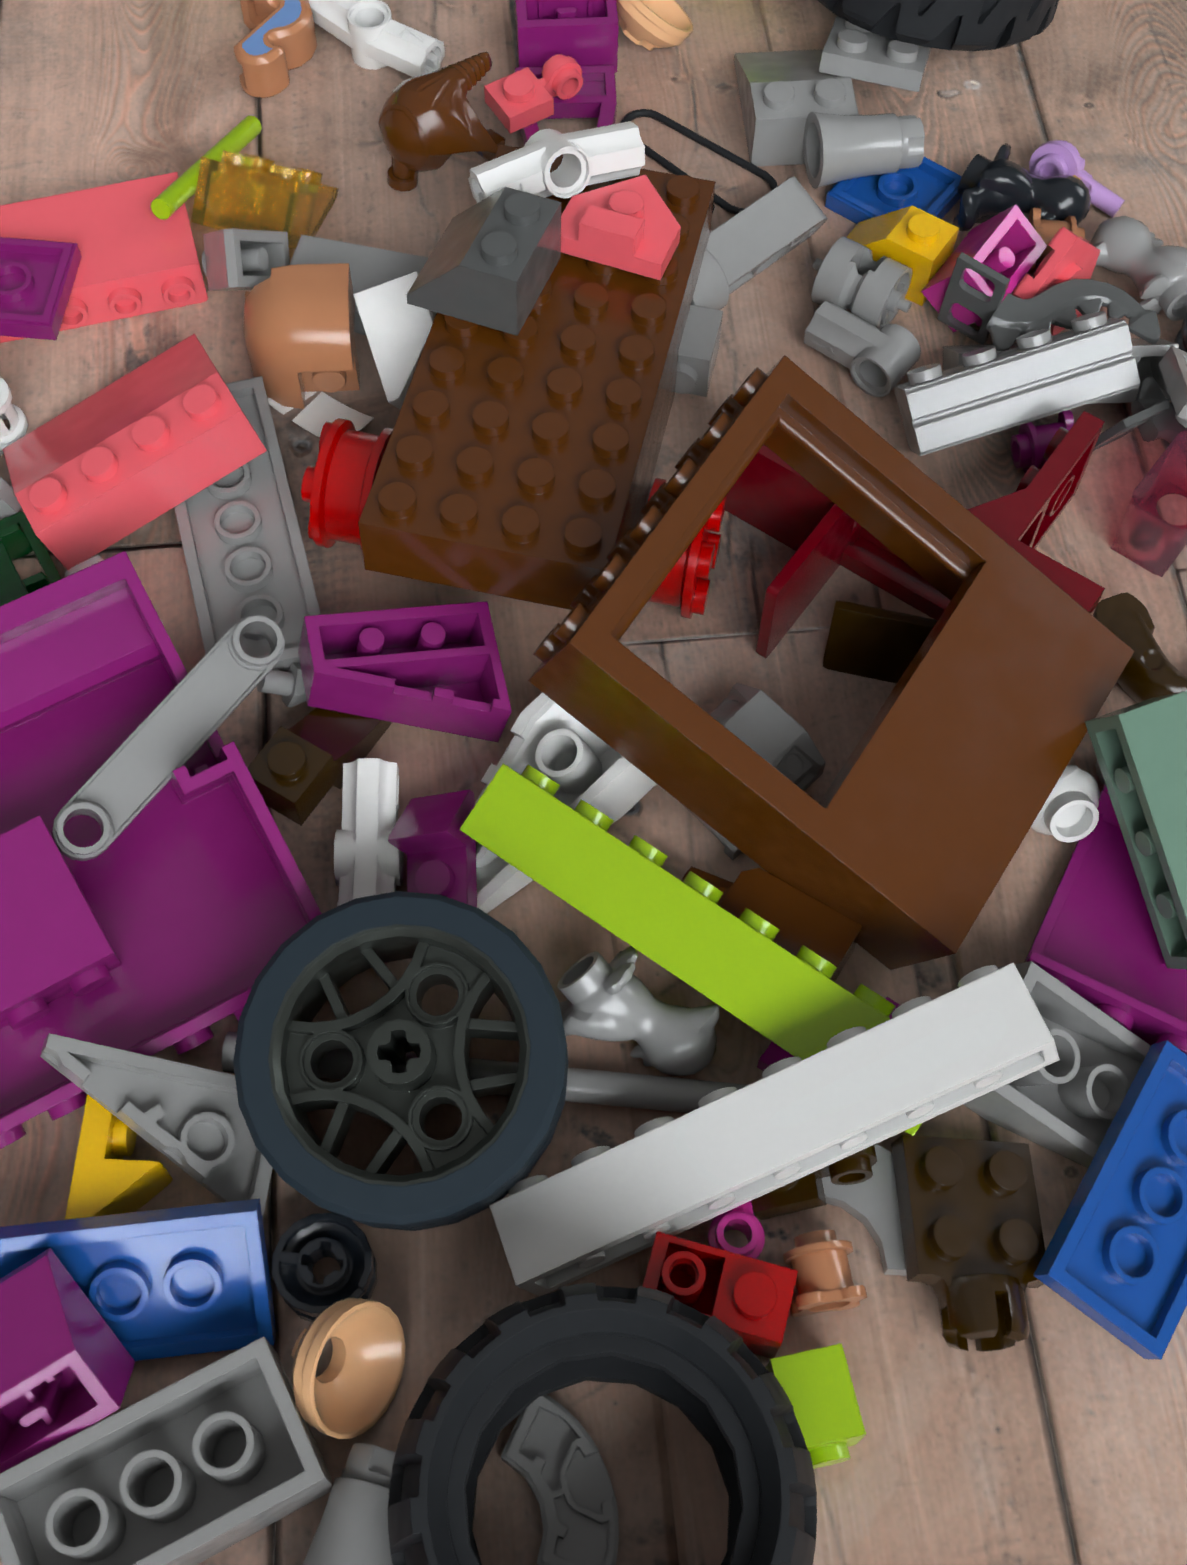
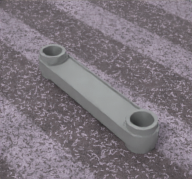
M251 615L243 617L236 622L64 805L54 819L52 831L53 839L63 855L72 860L87 861L95 859L105 852L171 780L172 771L185 765L267 676L284 653L285 639L282 630L275 621L266 616ZM249 632L259 633L264 636L271 648L270 655L264 658L249 656L241 648L240 636ZM73 816H90L100 825L102 831L101 838L93 846L77 847L66 839L63 831L65 823Z

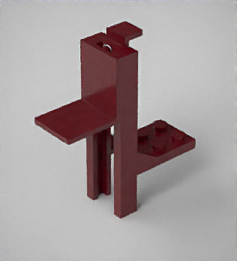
M1083 411L1070 430L1063 427L1057 430L1043 455V458L1047 461L1041 469L1032 465L1020 481L1016 492L967 510L1086 611L1092 613L1098 605L1105 588L1035 550L1076 494L1105 421ZM765 445L761 447L725 496V511L796 551L766 590L756 653L764 658L771 654L840 565L933 619L939 620L950 603V600Z

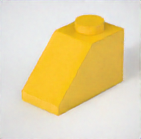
M912 205L859 222L847 238L872 250L873 260L876 262L885 256L912 268V278L905 298L923 306L927 298L921 291L953 253L959 227Z

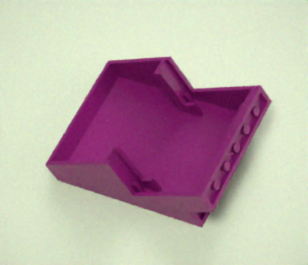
M126 551L0 606V835L39 815L52 834L54 819L64 805L188 674ZM217 730L185 765L172 771L171 780L105 852L97 858L87 861L72 860L63 855L122 965L109 971L112 976L111 980L100 988L79 997H75L71 991L48 1003L50 1012L40 1020L17 1030H13L10 1024L0 1029V1149L26 1135L22 1123L47 1111L53 1121L86 1104L87 1094L40 1057L44 1040L49 1033L152 1056L173 1045L178 1055L189 1051L214 1037L209 1025L232 1013L235 1014L239 1022L240 1015L255 979L281 944L313 918L322 914L235 742L224 745ZM87 815L73 816L63 827L66 839L77 847L93 846L100 840L102 835L98 822Z

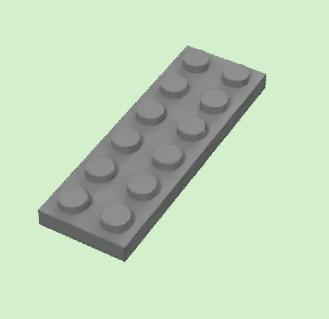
M260 376L227 383L226 385L267 451L174 508L205 655L243 617L251 615L266 616L276 622L282 630L285 639L284 653L273 670L288 672L292 662L300 663L298 649L304 616L321 615L263 378ZM254 632L244 633L240 636L241 648L249 656L264 658L270 655L271 648L264 636Z

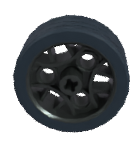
M402 891L353 899L316 916L283 942L257 976L239 1018L233 1059L238 1105L255 1146L284 1182L317 1206L373 1228L408 1231L455 1224L467 1219L501 1200L517 1182L527 1178L551 1143L565 1105L569 1063L560 1003L541 963L518 936L477 907L440 894ZM412 959L399 980L396 979L384 964ZM372 968L389 988V992L371 1006L350 1015L339 992V988L353 976ZM446 984L458 991L456 1005L446 1014L434 1016L422 1010L423 996L433 986ZM494 993L508 1009L513 1021L478 1018L483 1007ZM328 999L337 1019L312 1022ZM484 1038L519 1041L518 1072L471 1080L469 1069L471 1039ZM339 1048L352 1052V1069L345 1078L333 1083L323 1082L320 1079L319 1066L324 1055L331 1050ZM414 1051L418 1058L408 1060L406 1072L399 1073L394 1066L404 1064L406 1053ZM512 1091L505 1111L494 1125L483 1112L476 1098ZM440 1104H451L458 1107L462 1113V1123L459 1130L452 1137L445 1140H435L428 1137L424 1129L428 1112ZM320 1109H335L324 1139L321 1141L314 1132L306 1112ZM356 1111L377 1118L393 1128V1131L365 1171L345 1164L338 1159ZM408 1143L417 1156L423 1172L403 1176L386 1174L404 1146Z

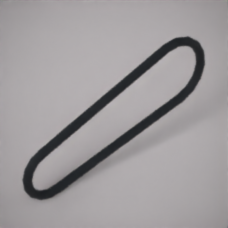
M649 109L634 110L628 113L621 121V123L629 122L639 117L653 118L764 179L770 185L771 190L778 186L776 180L766 171L659 112ZM645 145V154L675 175H688ZM714 193L713 202L727 212L736 215L745 209L729 204Z

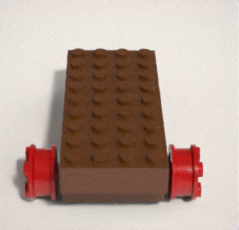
M499 144L495 158L522 147ZM560 155L554 160V162L551 165L550 172H553L559 167V165L562 162L563 155ZM640 169L638 176L646 174L681 226L680 242L661 280L561 253L556 267L518 336L437 312L394 428L387 427L380 435L357 431L352 421L341 418L336 419L333 423L325 422L323 425L316 466H308L306 468L301 486L302 500L310 502L309 538L313 539L317 546L331 548L337 541L360 545L363 552L365 570L572 610L573 608L570 604L581 589L594 575L597 576L608 563L606 557L629 528L633 529L642 517L641 510L647 500L675 396L678 350L705 248L710 236L715 181L693 178L688 175H675ZM638 176L588 185L579 194ZM555 195L546 197L561 202V215L571 197L564 199ZM655 479L648 501L664 482L667 483L666 479ZM726 497L648 602L679 607L681 617L691 619L693 613L704 615L710 589V580L707 579L711 569H715L721 542V534L711 533V531L720 532Z

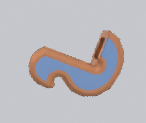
M240 0L244 23L252 31L233 48L237 62L243 68V73L239 75L243 91L248 95L268 98L280 93L289 86L288 70L296 69L312 58L317 47L313 14L308 0Z

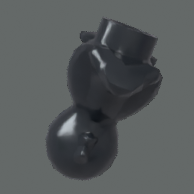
M1005 143L1001 145L993 161L977 154L967 166L957 190L962 195L959 214L954 217L952 225L959 227V231H969L975 223H983L1015 204L1022 213H1030L1031 208H1041V219L1065 221L1067 216H1075L1078 225L1089 212L1091 203L1090 192L1076 175H1055L1046 178L1033 175L1019 164L1008 160L1011 146Z

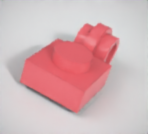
M562 54L551 57L542 68L543 78L537 79L532 71L526 67L484 86L486 104L510 134L554 115L553 97L558 96L562 100H567L574 97L580 91L583 85L582 68L574 58Z

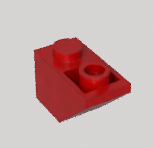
M656 1232L642 1287L673 1295L674 1299L709 1317L715 1316L742 1337L743 1342L753 1354L772 1359L783 1342L798 1271L673 1235Z

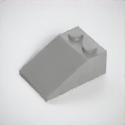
M823 49L735 53L734 65L750 163L758 167L805 164L804 129L810 112L859 115L851 77H841L819 72Z
M1032 961L1015 964L1055 1041L1060 1060L963 1105L982 1118L1088 1168L1151 1045Z

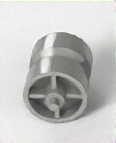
M847 237L839 238L830 248L824 260L816 258L813 263V268L818 270L813 284L811 298L818 305H821L824 301L832 302L845 310H851L852 314L879 329L890 324L899 310L907 313L912 305L911 302L904 299L910 286L912 268L885 256L876 262L873 260L872 250Z

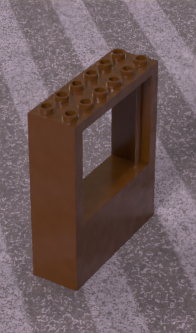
M784 355L767 374L756 367L734 395L731 394L708 422L710 427L702 438L698 437L675 465L674 468L677 471L668 483L664 482L643 507L641 519L633 529L629 528L609 552L606 557L608 563L597 576L594 575L572 601L570 604L573 608L561 624L557 623L537 647L533 655L540 659L542 663L528 681L768 873L862 925L857 944L888 969L893 970L956 954L1088 730L1085 722L1097 716L1135 651ZM763 445L767 446L950 600L943 614L819 803L619 642Z

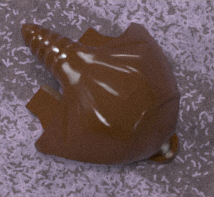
M481 52L429 74L407 79L390 93L383 105L378 123L384 144L392 158V166L388 169L387 182L391 188L398 191L413 190L418 185V172L439 169L452 154L475 152L490 161L495 158L499 144L505 145L506 139L492 129H485L466 98L467 92L477 85V81H481V77L486 76V72L491 70L492 61L488 52Z

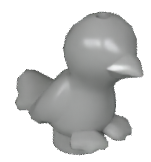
M1114 217L1102 222L1091 240V244L1101 250L1095 266H1101L1114 273L1129 276L1140 292V299H1144L1139 304L1145 310H1153L1157 314L1163 310L1170 320H1183L1187 313V248L1174 245L1162 246L1163 241L1155 238V234L1150 232L1145 224L1131 217Z
M632 946L624 951H620L610 964L607 963L599 952H591L573 964L559 980L557 987L567 998L566 1001L559 1002L565 1037L577 1035L609 1042L635 1040L639 1045L635 1046L631 1051V1057L643 1058L644 1066L655 1067L660 1072L673 1076L695 1074L705 1068L713 1059L717 1044L714 1027L720 1017L718 1004L690 1008L670 1005L656 999L642 981L633 974L639 955L637 954L638 951Z

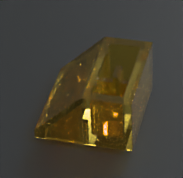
M223 150L221 159L201 157L191 222L218 230L249 229L287 232L289 249H296L301 235L316 236L337 199L339 188L321 184L323 174L295 166L288 167L275 164V161L271 159Z

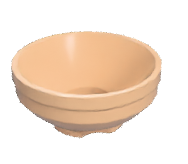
M616 0L618 23L623 33L635 44L641 45L650 51L654 48L679 46L693 31L690 18L675 0Z
M347 1298L334 1303L324 1310L307 1329L305 1328L301 1332L291 1354L294 1360L292 1366V1388L297 1409L308 1425L336 1439H351L370 1429L386 1412L396 1394L405 1363L403 1328L398 1316L390 1307L371 1299ZM330 1338L333 1346L331 1361L326 1370L316 1377L318 1360L325 1343Z

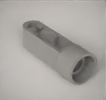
M795 176L789 178L710 232L691 305L721 310L726 306L729 295L803 243L827 221L825 214Z

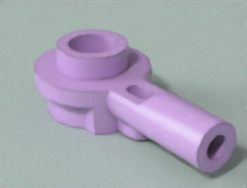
M1063 140L1048 141L1036 149L1029 162L1030 173L1044 178L1055 175H1076L1089 189L1090 204L1111 218L1115 216L1125 200L1094 180L1092 175L1084 170L1085 160L1080 157L1079 152L1071 143Z

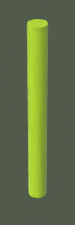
M246 116L151 202L153 214L159 219H168L260 134L262 130L260 121L254 116Z

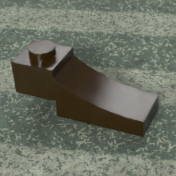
M315 707L309 714L290 728L286 729L280 726L247 768L266 805L302 826L332 786L340 790L343 787V763L353 762L357 758H365L392 722Z

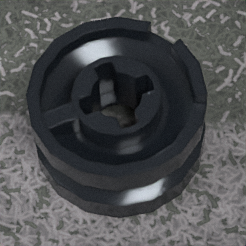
M316 1213L294 1222L280 1237L273 1253L272 1276L279 1294L286 1304L301 1319L313 1322L324 1310L338 1301L347 1298L371 1299L377 1284V1261L365 1233L351 1219L335 1213ZM331 1257L339 1263L340 1271L333 1270L324 1277L323 1284H320L313 1275V1268L320 1259Z

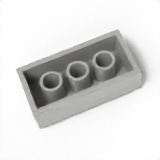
M262 1337L0 1473V1559L2 1564L197 1565L331 1492L334 1482L308 1423L301 1417L297 1409L293 1388L274 1348L265 1337Z

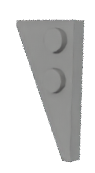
M48 1034L44 1040L40 1055L42 1059L222 1202L260 1198L263 1218L272 1166L255 1146L239 1108L235 1075Z

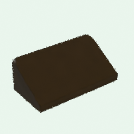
M836 600L822 663L823 667L828 670L897 684L938 620Z

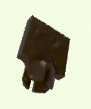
M902 1134L891 1144L907 1281L921 1282L932 1287L938 1297L942 1336L949 1347L969 1351L967 1339H975L976 1351H995L1012 1347L1016 1341L1028 1339L1030 1328L1024 1293L1026 1288H1038L1044 1284L1034 1277L1033 1274L1046 1251L1029 1144Z

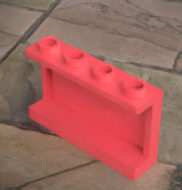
M178 172L0 205V237L78 244L82 258L59 331L184 307L208 300L186 203L165 220L157 218L151 210V202L179 178ZM0 336V343L24 338Z

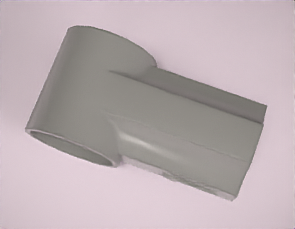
M824 301L819 306L805 330V344L849 368L852 379L857 386L865 393L874 397L888 395L921 356L918 340L905 327L897 324H887L879 329L832 302Z

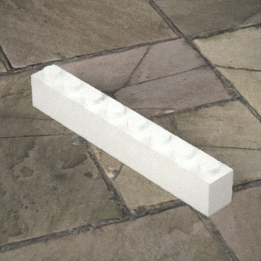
M1014 962L1000 969L995 965L978 968L965 975L958 982L959 988L932 1000L930 996L911 999L893 1011L892 1019L869 1030L862 1026L844 1030L827 1042L828 1049L804 1060L800 1057H789L775 1062L763 1071V1079L739 1090L736 1087H725L715 1090L699 1100L698 1109L674 1119L673 1117L665 1116L650 1120L635 1130V1138L612 1149L609 1146H598L588 1149L572 1159L571 1168L549 1178L546 1175H537L517 1182L508 1191L510 1196L489 1205L516 1286L537 1296L550 1293L559 1287H563L653 1246L656 1232L675 1236L1059 1061L1060 1058L1055 1041Z

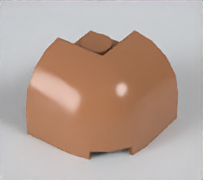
M349 263L297 264L271 268L270 278L255 285L250 292L245 291L243 332L253 377L262 376L267 398H271L285 407L305 409V392L360 390V370L354 338L355 299Z

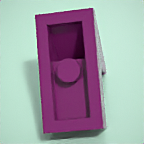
M470 789L412 798L388 836V842L407 855V892L440 894L477 907L476 841L459 830L475 806L474 792Z

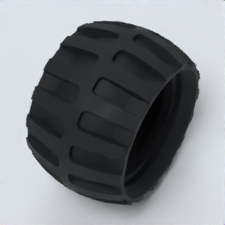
M595 1283L574 1284L559 1287L558 1290L552 1293L538 1296L520 1303L517 1301L487 1318L477 1330L455 1349H451L427 1379L420 1396L405 1422L393 1461L388 1499V1535L392 1564L482 1565L473 1534L477 1481L501 1430L538 1397L583 1381L634 1384L677 1406L712 1447L729 1496L727 1552L721 1565H813L817 1533L815 1475L810 1451L807 1449L793 1410V1405L774 1373L766 1369L761 1361L745 1345L743 1338L715 1316L709 1317L674 1299L673 1295L642 1286H638V1288L598 1286Z

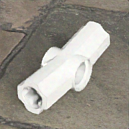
M308 0L314 23L351 47L352 58L360 67L372 70L389 66L412 77L429 74L440 69L441 62L445 57L444 42L392 20L391 10L383 1Z
M631 121L561 134L553 129H543L531 135L524 147L469 169L470 177L468 180L472 195L477 203L504 187L528 192L544 198L555 195L565 199L579 194L588 185L638 176L642 166H645V145L641 140L639 127ZM563 154L559 167L550 172L554 160Z
M357 758L353 762L343 763L342 829L336 830L334 840V874L336 885L339 886L337 907L356 898L395 892L396 886H402L404 853L388 842V836L398 821V809L400 808V776L398 765L395 762L384 761L380 758Z

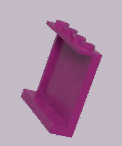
M1105 784L1100 792L1097 808L1099 812L1098 823L1087 837L1077 841L1024 962L1032 961L1149 1045L1168 1040L1187 1055V969H1172L1166 966Z

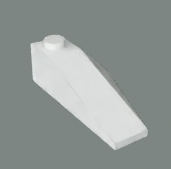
M542 692L517 718L510 730L514 737L497 766L491 763L481 782L485 784V787L476 800L475 805L503 763L520 775L529 764L560 785L553 797L573 810L582 799L614 820V822L626 814L657 783ZM476 841L477 908L488 913L532 882L533 879Z

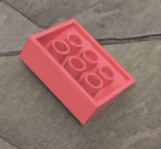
M195 333L3 449L14 494L35 535L67 570L92 558L267 451Z

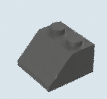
M504 187L453 217L408 291L407 304L518 336L561 257V202Z

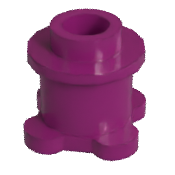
M1066 410L1058 413V422L1035 426L1032 422L1021 424L1018 434L1011 437L1010 448L1014 466L1017 469L1023 468L1025 473L1032 465L1041 469L1047 461L1043 458L1045 450L1060 427L1070 430L1074 425L1072 411Z

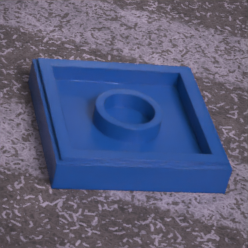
M923 157V161L918 167L901 168L896 173L870 175L837 182L827 193L825 207L855 224L912 205L942 219L961 199L962 195L957 190L962 176Z

